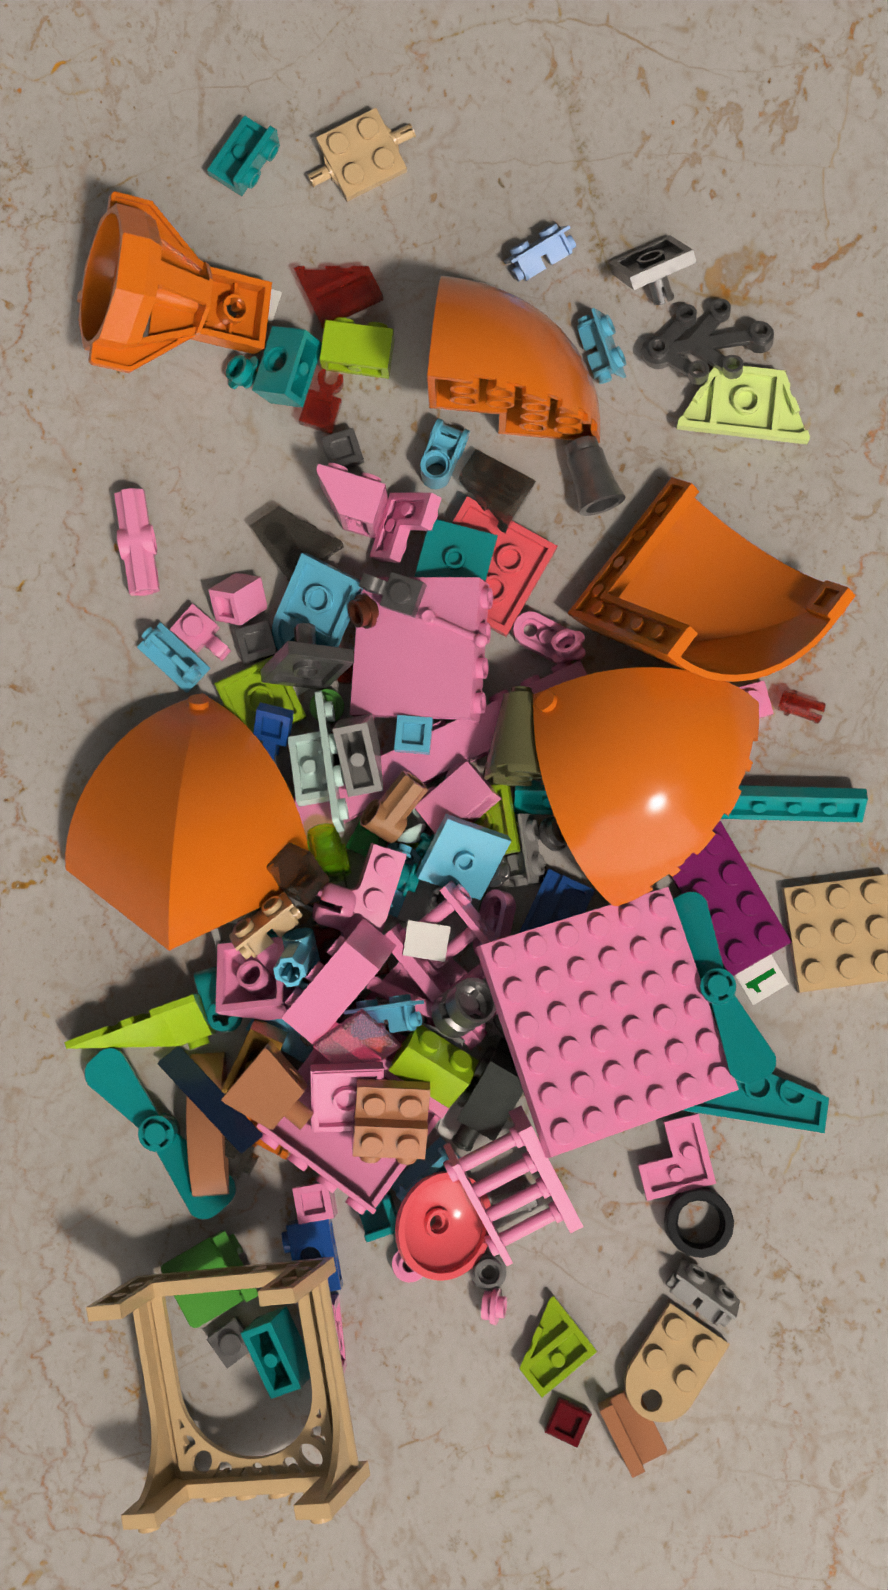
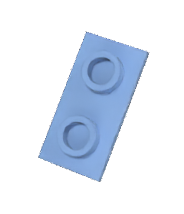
M554 223L538 233L540 239L530 245L528 241H524L510 250L512 256L505 259L504 263L515 264L516 268L512 269V273L518 282L521 280L528 281L546 269L541 256L546 255L550 265H553L573 253L572 249L576 247V243L571 235L566 237L564 232L571 229L570 226L558 227L557 223Z

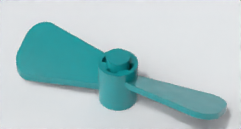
M697 892L684 893L674 898L673 901L701 979V994L709 1002V1005L713 1007L729 1072L740 1083H753L769 1076L776 1067L775 1053L735 996L736 981L733 975L723 967L706 899Z
M106 1048L88 1062L85 1068L87 1084L139 1128L138 1137L140 1143L147 1150L157 1152L190 1214L198 1219H209L225 1208L236 1194L234 1178L229 1175V1194L192 1196L187 1140L180 1135L179 1123L172 1115L157 1111L125 1055L116 1048Z

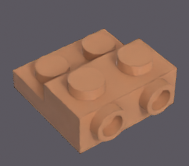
M357 1079L352 1156L359 1157L361 1161L366 1163H376L381 1158H395L400 1164L411 1165L417 1159L425 1160L430 1082Z

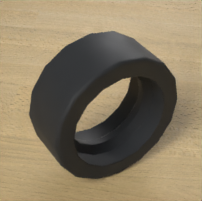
M701 1187L678 1193L672 1197L665 1210L664 1225L667 1236L678 1250L688 1256L705 1258L716 1255L727 1246L733 1235L734 1218L731 1208L720 1195L709 1188ZM690 1202H707L718 1212L720 1219L719 1230L715 1237L708 1242H691L684 1238L679 1230V1214L683 1207Z

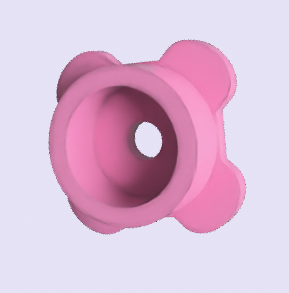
M564 629L557 632L551 640V645L554 649V654L552 655L553 662L555 664H562L565 661L581 660L586 655L582 642L585 640L584 634L581 631H574L572 629Z

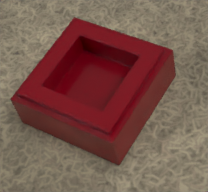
M558 1397L544 1432L577 1448L592 1413Z

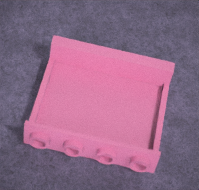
M377 577L387 582L389 580V577ZM409 577L424 582L427 585L415 618L380 606L383 596L363 589L361 594H367L377 603L379 616L376 625L372 628L356 627L350 715L357 717L372 714L374 720L375 717L397 718V715L431 717L433 719H462L480 723L481 714H484L486 709V696L482 692L483 679L487 678L489 670L488 660L485 658V646L477 647L474 641L439 625H427L422 621L421 615L425 610H431L440 619L476 635L479 633L485 634L488 639L487 644H489L491 628L490 624L487 623L488 609H491L493 605V591L489 588L490 585L480 577Z
M335 1022L297 1071L308 1084L305 1092L298 1100L311 1110L310 1065L383 1062L384 1080H404L388 1071L391 1062ZM431 1097L427 1120L428 1135L437 1122L450 1109ZM285 1117L280 1120L273 1130L261 1124L256 1126L262 1131L263 1136L260 1139L274 1150L280 1144L291 1153L287 1159L302 1171H305L309 1166L320 1175L316 1181L332 1193L339 1188L349 1197L345 1203L361 1215H363L366 1209L372 1214L375 1213V1208L406 1167V1165L398 1163L395 1158H381L376 1163H366L361 1161L359 1157H353V1131L312 1133L311 1118L301 1130Z

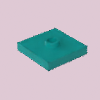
M436 519L432 530L426 532L414 577H480L486 582L498 535Z

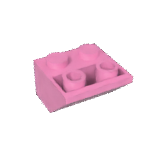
M328 463L327 466L318 464L316 472L321 488L343 530L375 539L388 500L386 485L381 483V478L369 473H361V476L348 473L346 467L336 463Z

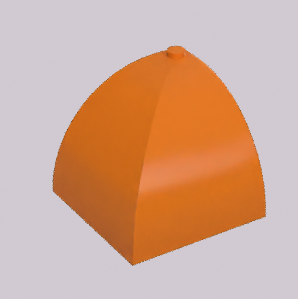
M671 477L578 598L568 614L577 622L596 633L712 680L727 682L753 680L782 670L797 661L827 634L839 617L846 611V608L856 595L849 587L828 580L822 582L764 552L704 507L695 498L699 490L692 483Z
M203 693L191 695L188 699L156 712L143 720L117 742L98 765L86 784L76 805L68 831L65 869L169 951L262 907L265 901L273 896H279L284 891L289 894L312 883L311 861L306 834L294 799L277 765L259 739L237 716Z

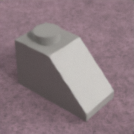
M367 714L338 720L332 730L348 797L383 791L380 745L373 715Z

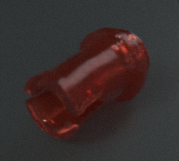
M793 689L791 692L786 690L783 692L778 710L783 711L784 716L792 714L819 724L822 715L811 712L809 709L812 708L824 712L826 704L798 695L797 690Z

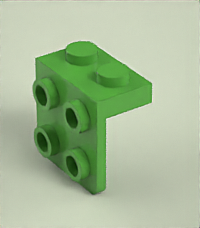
M221 1230L165 1262L161 1266V1273L244 1266L238 1256L243 1253V1250L234 1234L228 1236L225 1231ZM256 1288L174 1295V1298L188 1324L192 1328H198L242 1301L249 1302L256 1298L258 1292Z

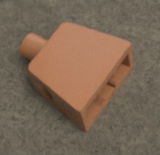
M271 1041L267 1043L221 1099L228 1106L271 1130L275 1128L283 1117L301 1130L314 1114L313 1111L298 1100L308 1086L307 1082Z

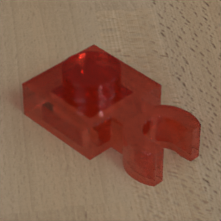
M322 368L317 377L320 388L319 392L309 389L299 418V424L333 434L342 406V399L334 395L342 390L344 378L343 374H339L334 384H327L325 382L327 372L326 369Z

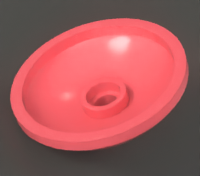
M447 1171L433 1173L421 1179L403 1199L396 1218L395 1237L402 1259L415 1273L437 1281L457 1278L473 1268L488 1247L484 1238L489 1235L460 1180L452 1182ZM469 1177L472 1184L476 1182L475 1180ZM487 1194L480 1196L485 1208L490 1207L491 1204ZM435 1216V1223L430 1226V1221Z

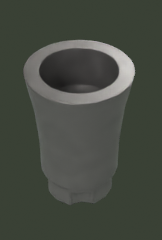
M583 436L565 446V452L568 457L567 464L573 478L580 515L592 516L615 508L625 500L626 497L614 478L604 451L598 445L596 436Z

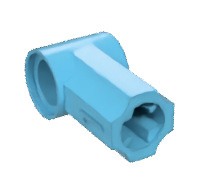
M311 928L295 929L282 936L284 951L275 964L273 971L275 979L283 982L286 987L299 986L303 977L320 961L314 931Z

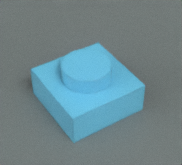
M397 715L394 751L430 755L433 718Z

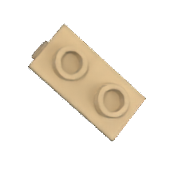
M284 891L279 896H273L265 901L261 910L251 918H245L238 922L233 928V932L228 936L235 949L239 950L246 960L251 956L255 958L274 943L267 934L268 931L273 929L280 938L300 923L298 919L303 914L295 904L293 905Z

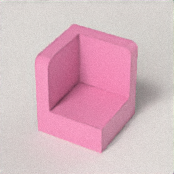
M235 573L208 589L216 621L242 625L267 609L262 579L259 576Z
M320 1183L292 1188L298 1224L332 1219L338 1214L335 1193L330 1192Z

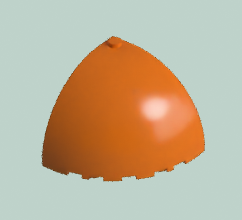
M441 276L436 297L427 373L429 408L499 414L498 434L573 441L589 435L596 436L598 443H600V411L595 386L583 358L563 330L542 311L511 293L472 280Z
M634 667L581 676L533 694V719L537 758L553 814L578 865L595 889L611 905L620 906L652 891V885L666 875L670 874L672 877L681 870L679 866L693 852L698 855L715 836L712 830L718 824L723 814L729 816L742 792L738 787L745 772H750L753 764L749 757L753 741H758L759 702L741 688L727 681L704 678L682 669Z

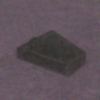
M475 449L462 469L458 479L465 489L475 496L476 502L484 511L489 509L499 521L497 527L504 533L507 532L536 482L534 479Z
M279 506L250 525L288 582H290L301 553H308L325 561L344 548V544L340 539L329 536L318 530L316 526L294 517L292 513Z

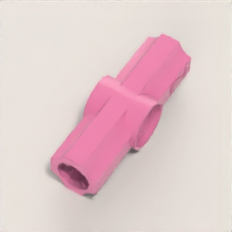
M135 488L123 489L120 492L114 493L120 529L117 530V542L121 558L125 562L129 594L131 596L153 595L160 591L155 561L157 543L153 526L149 521L144 489Z

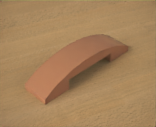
M226 1052L191 1054L190 1058L222 1091L227 1079ZM186 1095L187 1154L192 1196L229 1194L228 1158L225 1156V1136Z

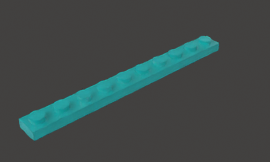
M532 780L531 786H515L514 814L554 815L545 787L541 785L542 781ZM739 785L738 789L742 792L729 816L723 814L721 819L862 823L868 801L867 789Z

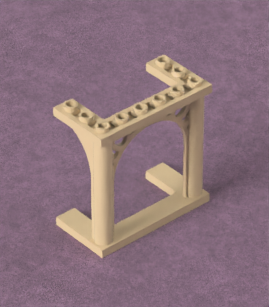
M334 1257L135 1276L86 1307L88 1322L123 1319L133 1312L149 1407L151 1454L148 1474L139 1500L121 1514L123 1530L138 1529V1532L142 1534L154 1532L160 1529L161 1524L166 1519L175 1515L178 1508L191 1499L203 1498V1502L211 1503L219 1501L224 1497L236 1496V1500L245 1501L255 1498L257 1495L268 1494L270 1498L278 1499L286 1497L291 1493L303 1492V1496L293 1505L296 1520H310L312 1524H322L331 1521L333 1516L370 1476L368 1461H358L328 1277L336 1272ZM262 1287L257 1291L260 1306L298 1302L312 1385V1403L305 1427L294 1442L276 1453L264 1456H245L223 1449L200 1431L190 1417L182 1397L165 1296ZM314 1427H321L320 1436L314 1435ZM187 1435L195 1440V1444L189 1450H187V1446L190 1442ZM302 1444H311L316 1447L322 1455V1464H314L308 1461L302 1452ZM200 1451H207L212 1457V1465L208 1471H199L195 1467V1457ZM293 1457L297 1464L291 1463L287 1466L285 1459ZM221 1462H228L232 1469L228 1467L224 1470H219ZM255 1463H260L262 1467L256 1468Z

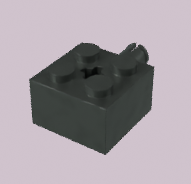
M503 1037L496 1048L492 1045L488 1046L479 1062V1066L473 1074L469 1086L464 1090L456 1104L462 1108L457 1118L461 1125L453 1136L452 1142L464 1151L472 1150L480 1134L492 1141L496 1140L510 1116L508 1112L515 1108L523 1094L507 1041Z

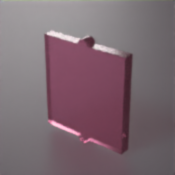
M360 1009L314 1041L313 1047L329 1060V1064L382 1061L401 1048V1043L385 1029L384 1023H378L366 1011Z

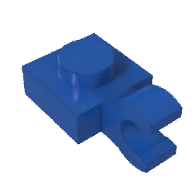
M260 702L256 709L253 734L260 741H263L262 745L275 762V755H279L280 747H287L294 711Z

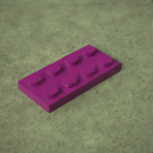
M719 821L712 830L715 836L698 855L693 852L679 866L681 870L673 877L671 876L681 895L687 892H697L706 899L723 967L734 976L792 942L722 822Z

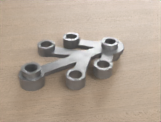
M716 299L710 305V314L688 340L677 341L686 328L695 325L697 319L696 308L690 304H683L676 311V320L662 336L650 337L643 343L641 356L649 367L663 369L670 366L687 376L691 383L697 385L703 384L708 380V364L722 371L726 378L736 379L743 373L742 358L737 355L726 357L715 350L746 345L754 353H765L773 346L774 330L768 323L758 321L752 324L748 330L710 336L720 323L727 321L730 317V303L725 299ZM723 309L725 312L718 313L715 310ZM689 314L691 317L683 318L682 315ZM692 354L701 360L691 363L680 355ZM736 365L738 368L729 369L727 366ZM696 370H701L704 373L701 375H697L693 372Z

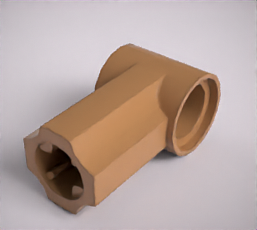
M402 770L380 800L378 798L374 799L367 805L362 813L360 825L388 843H394L403 834L407 826V817L429 789L409 771Z

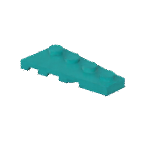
M770 1074L749 1084L736 1081L739 1090L683 1110L825 1133L829 1097Z

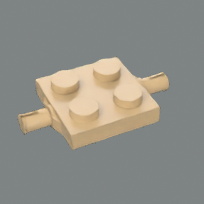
M374 108L316 137V142L324 156L325 166L307 174L313 188L332 179L340 187L348 202L406 173L407 167L399 153V144L413 137L415 138L414 129H412V125L409 123L392 132L384 124L377 108Z

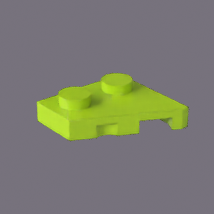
M555 1296L549 1299L545 1312L519 1368L541 1398L598 1352Z

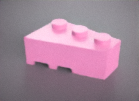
M363 918L347 939L340 935L327 951L332 956L324 965L318 961L305 977L310 981L308 986L304 990L298 986L284 1003L289 1009L281 1019L315 1046L376 975L397 945Z

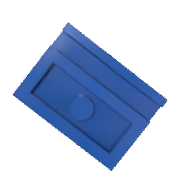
M548 869L519 933L585 913L595 890Z

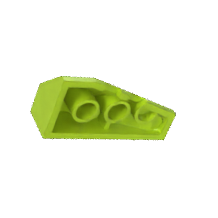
M192 994L153 1008L147 1014L143 1013L121 1020L114 1026H106L65 1041L64 1044L66 1049L173 1047L188 1044L189 1049L192 1050L209 1044L208 1036L216 1034V1031L207 1021L200 995Z

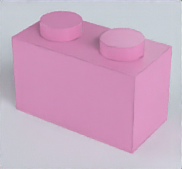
M466 761L464 764L460 763L452 767L447 772L446 779L437 787L429 788L415 809L436 834L445 814L474 823L502 798L488 781L484 779L479 770Z

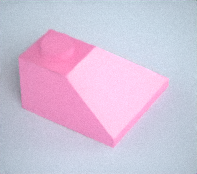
M282 937L272 938L273 944L257 955V957L253 958L251 956L247 960L239 950L235 949L232 942L218 944L215 1011L217 1014L264 1021L281 1019L289 1009L284 1002L298 987H286L283 982L275 979L273 968L284 951Z

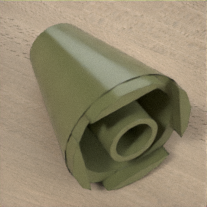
M515 686L511 688V692L503 695L484 768V779L486 781L493 776V783L531 786L532 780L542 778L534 735L533 694L535 693L532 692L530 687Z

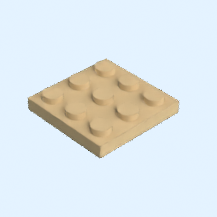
M888 874L782 888L788 934L792 942L790 947L797 993L888 981Z

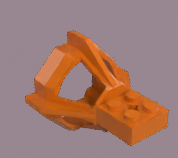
M114 191L109 195L107 212L100 218L85 264L82 289L77 295V302L80 303L78 322L83 348L89 351L88 361L94 366L130 373L190 339L255 355L265 348L272 282L209 266L208 263L203 262L196 256L153 201ZM229 304L231 305V311L236 313V316L232 317L227 311V306ZM150 317L148 336L143 337L145 328Z

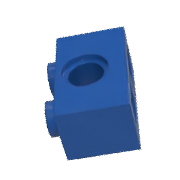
M332 1219L298 1224V1220L289 1221L286 1225L287 1231L281 1233L284 1252L291 1253L292 1261L303 1260L302 1250L307 1247L316 1248L320 1252L321 1258L334 1257L336 1272L328 1277L330 1292L341 1290L343 1279Z

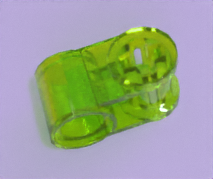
M325 823L310 828L307 832V838L317 881H323L325 876L345 872L346 875L352 874L345 843L342 842L340 833L337 832L334 824Z

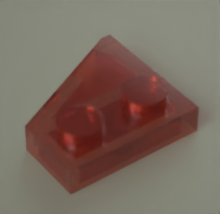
M305 266L294 268L295 274L322 329L325 326V320L334 321L335 318L339 317L347 318L384 300L383 294L369 266H351L350 268L325 266V270H306Z

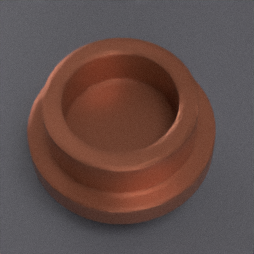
M367 594L356 595L354 600H351L348 604L349 618L355 627L369 629L376 625L379 609L377 603Z

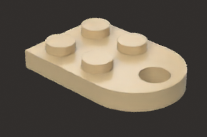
M668 1302L625 1371L624 1390L630 1405L638 1414L650 1421L670 1422L678 1419L692 1406L730 1344ZM650 1389L656 1390L660 1395L659 1405L651 1410L643 1408L641 1405L642 1394Z

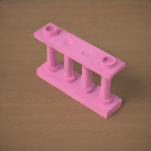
M452 880L439 890L446 899L419 920V922L438 924L455 910L468 925V928L448 943L445 962L404 956L403 949L407 927L403 928L399 923L384 934L397 945L392 954L432 1003L441 994L464 979L479 978L483 980L485 978L480 963L456 983L448 984L440 974L441 966L477 938L482 944L499 940L498 936L470 903L472 898L468 891L460 884L456 886ZM485 1023L460 1037L465 1040L464 1043L470 1050L478 1045L486 1036Z
M522 1106L508 1112L515 1125L509 1128V1133L459 1159L450 1142L443 1145L449 1160L443 1162L452 1182L460 1180L489 1233L484 1238L492 1255L500 1254L506 1266L513 1264L506 1246L555 1220L559 1223L564 1220L570 1233L583 1227L548 1158H545L541 1143ZM516 1145L518 1149L526 1146L528 1151L522 1154V1159L473 1184L471 1183L466 1171ZM529 1171L531 1174L537 1171L540 1173L541 1176L535 1179V1184L488 1208H485L480 1199V1196ZM541 1196L544 1199L549 1196L552 1197L553 1201L548 1203L549 1208L500 1233L496 1229L493 1221Z

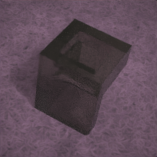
M290 842L266 867L281 890L287 893L288 897L305 905L330 881L310 851Z

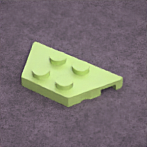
M736 365L727 366L729 369L738 368ZM743 366V373L739 378L728 379L723 375L722 371L713 367L709 373L708 380L699 388L676 425L677 430L806 445L810 440L809 432L805 430L799 415L800 408L796 398L791 394V385L785 370Z

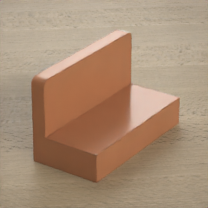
M625 1390L597 1404L632 1478L645 1472L643 1464L667 1452L666 1445L654 1421L642 1417L634 1410L626 1397ZM641 1397V1405L643 1408L647 1409Z

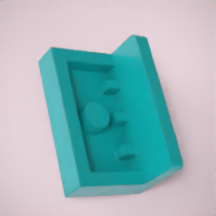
M244 115L208 167V175L238 195L243 196L248 188L252 189L257 184L261 175L260 170L266 161L270 162L276 156L280 147L277 129L271 125L268 129H265Z

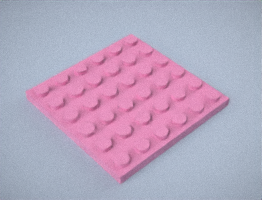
M669 887L646 893L620 906L608 905L476 947L545 1158L557 1156L739 1090L736 1080L729 1072L720 1034L709 1002L701 994V979Z

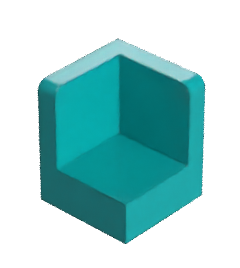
M390 1192L386 1193L375 1208L374 1214L367 1209L363 1215L359 1213L365 1231L364 1238L366 1243L395 1233L397 1211Z

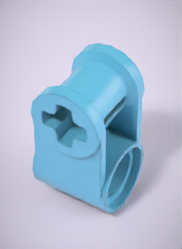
M438 418L436 420L420 463L421 480L425 486L436 490L445 487L449 483L458 459L461 458L468 442L470 430L464 429L460 431L445 425L442 419ZM432 464H439L444 467L445 471L440 475H432L427 471V468Z

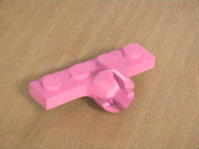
M371 843L357 886L349 889L333 883L323 884L317 893V897H321V900L334 905L331 908L314 903L313 919L320 925L339 930L341 936L347 939L363 918L382 933L407 854Z

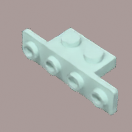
M321 690L314 692L320 731L288 737L295 797L299 807L330 801L333 824L337 832L345 831L343 820L349 819V811L346 798L340 799L339 787L344 786V777L341 765L336 766L334 754H338L334 735L331 733L330 722L335 721V713L332 701H326Z

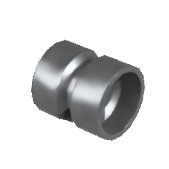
M479 978L462 980L441 994L434 1001L431 1008L432 1019L437 1029L444 1035L453 1038L464 1036L476 1027L486 1023L494 1016L496 1011L488 984Z

